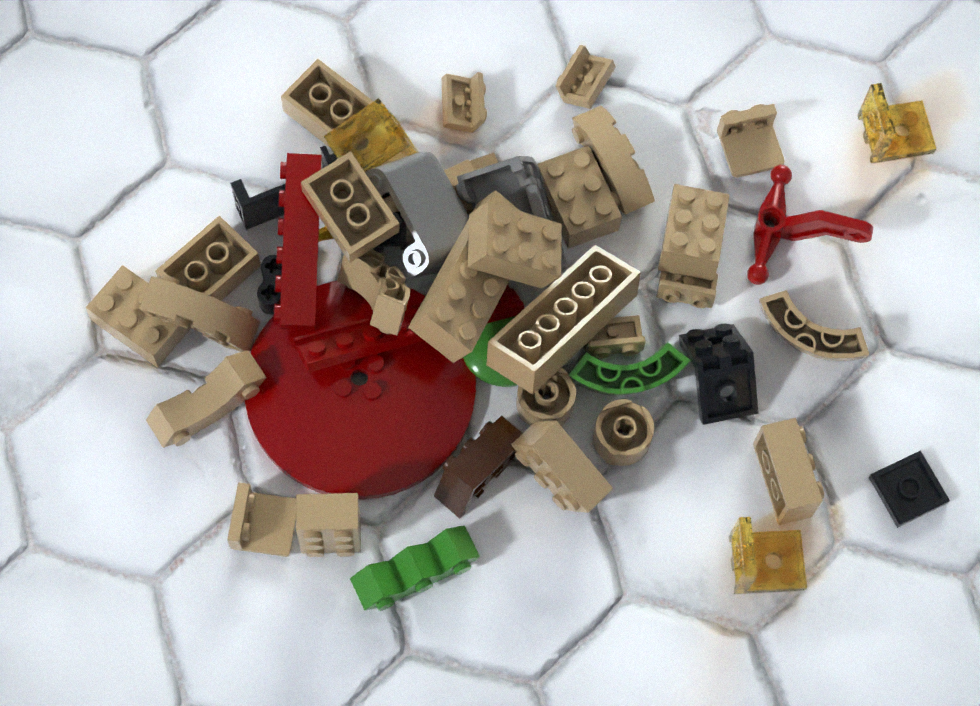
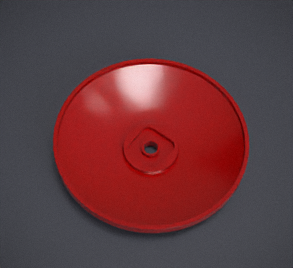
M337 280L318 285L316 288L314 331L279 329L280 321H274L273 315L259 333L252 347L251 355L263 371L266 379L259 386V393L245 400L248 419L260 447L268 458L283 473L302 486L321 494L358 493L360 500L394 495L408 490L429 478L455 453L468 430L473 415L476 377L467 367L463 357L453 363L426 341L308 373L298 355L297 349L294 348V337L369 318L373 314L370 304L362 295L337 282ZM410 288L407 307L421 304L425 295ZM356 373H364L368 377L367 382L363 385H356L351 379Z

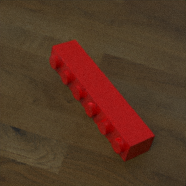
M287 153L286 162L280 163V179H285V190H279V207H284V218H278L277 235L283 236V247L277 246L276 264H282V275H276L275 292H281L280 304H274V321H280L279 329L314 331L319 216L302 192L301 182L321 170L322 155Z

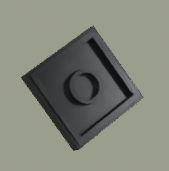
M921 450L869 476L871 483L897 528L950 502Z

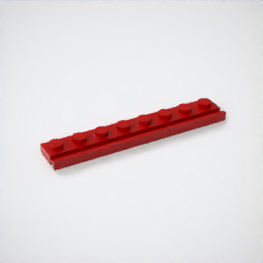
M509 283L487 324L517 316L524 309L525 304L515 290L509 287ZM421 304L406 308L402 326L397 336L383 333L378 328L371 326L372 317L294 337V348L297 349L298 355L309 373L425 341L408 328Z

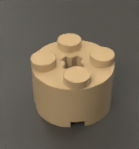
M560 368L533 395L518 386L516 406L520 419L529 426L535 421H557L562 426L570 418L576 398L575 384L569 377V374L563 368ZM544 395H549V399H543Z
M620 399L610 402L602 409L595 423L593 443L596 451L609 465L626 466L638 462L646 455L654 434L653 418L645 407L639 406L631 400ZM622 430L624 434L628 433V435L624 436L622 433L619 434L618 431Z

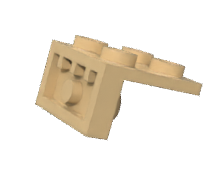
M238 482L227 538L230 549L289 557L296 523V498L253 493L250 484Z

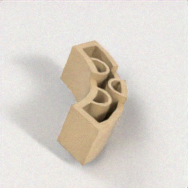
M602 106L573 117V137L583 147L589 145L618 209L626 215L655 202L644 169H640L638 163L632 158V155L635 154L633 146L626 134L621 135L619 130L613 126L616 124L614 117Z
M373 249L351 263L344 255L337 282L346 285L349 289L355 290L367 300L373 310L371 326L378 328L383 333L397 336L401 329L410 297V288H407L405 285L406 277L397 266L390 267L384 262L385 257Z
M163 275V278L160 279L151 276L139 308L150 317L183 328H188V325L191 324L192 329L203 333L202 336L217 342L223 347L240 352L246 350L250 352L260 325V321L252 317L253 311L241 306L234 307L214 297L179 285L180 280L174 277Z
M787 290L759 299L760 307L768 323L784 341L797 350L812 357L830 361H852L866 358L870 355L861 327L840 330L819 326L808 320L796 308Z
M249 350L226 356L204 378L206 384L197 388L193 393L190 390H186L175 397L157 403L147 417L146 422L163 448L173 444L181 446L188 442L191 436L226 416L246 399L257 395L260 391L259 386L266 379V376Z

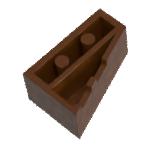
M502 415L494 423L491 421L487 422L479 432L480 436L476 440L470 438L462 447V453L457 457L452 455L444 463L442 469L445 471L434 497L460 519L466 513L469 501L474 496L479 498L484 493L483 488L494 477L497 479L515 460V453L517 451L511 444L523 433Z

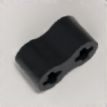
M269 255L261 263L263 282L258 287L257 298L260 309L268 315H274V304H280L281 292H275L276 275H282V264H276L277 255Z

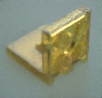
M882 83L870 85L857 114L858 120H862L865 130L862 134L864 142L869 144L871 150L870 163L934 154L937 148L923 100L888 106ZM895 127H905L909 135H899L895 131Z
M379 98L323 136L337 159L351 151L364 172L381 166L400 152L406 157L418 153V150L397 118ZM360 138H368V146L364 150H356V142Z
M739 517L728 536L732 547L731 567L735 576L734 594L805 591L807 589L801 530L752 532L751 517ZM771 554L778 556L781 560V567L777 569L770 568L766 564V556Z

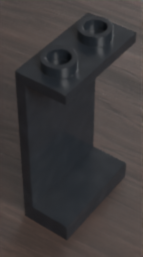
M326 145L320 147L322 168L337 160L334 153L329 154ZM241 179L230 183L235 207L246 230L284 215V207H279V190H285V184L249 197Z

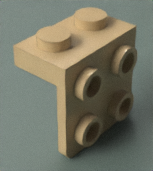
M757 104L748 110H731L721 115L717 133L733 177L738 178L772 170L775 166L784 164L785 159L773 128L777 115L774 104Z

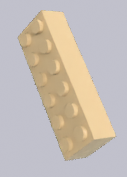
M496 190L478 202L473 210L475 211L489 201L520 211ZM469 219L408 327L453 363L473 351L510 281L506 278L468 268Z
M594 245L567 269L560 278L555 280L488 341L486 365L533 395L637 296L641 272Z

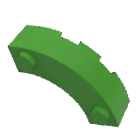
M665 343L646 360L629 365L607 363L586 352L568 374L573 383L584 389L606 395H630L655 388L667 382L683 370L691 360L671 344Z

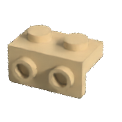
M579 45L576 52L571 56L570 62L562 75L559 76L555 87L564 103L591 109L616 65L611 59L590 55L586 46Z
M477 72L471 78L446 73L441 78L443 127L473 133L487 118V109L484 104L486 85L483 82V73Z
M661 271L656 298L664 299L670 303L681 302L691 304L696 308H712L717 292L718 274H715L714 281Z
M640 316L613 318L585 344L586 352L597 359H604L610 357L611 354L622 353L624 356H633L643 351L646 340L645 336H642Z

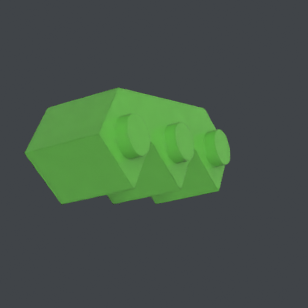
M465 525L446 528L427 543L407 546L388 561L368 564L352 576L350 581L364 610L377 608L378 611H383L393 606L395 601L416 591L417 593H422L433 587L434 583L446 577L467 572L472 568L471 563L477 560L480 555Z

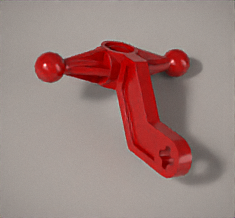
M779 164L770 172V177L774 184L759 208L754 225L755 264L748 268L747 277L754 285H761L768 280L769 270L766 264L781 238L799 241L829 235L853 242L866 243L872 240L874 227L866 221L823 210L786 217L784 186L791 181L792 171L788 166ZM770 221L774 223L776 227H769L764 222Z

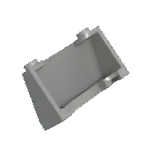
M418 152L367 170L365 173L379 194L383 196L389 192L416 241L409 245L403 253V263L410 277L415 278L439 273L469 216L436 156L430 152Z
M516 156L457 176V193L461 200L465 199L467 203L472 204L473 209L478 202L496 190L521 212L554 221L541 173L533 157ZM561 246V265H564L565 256Z

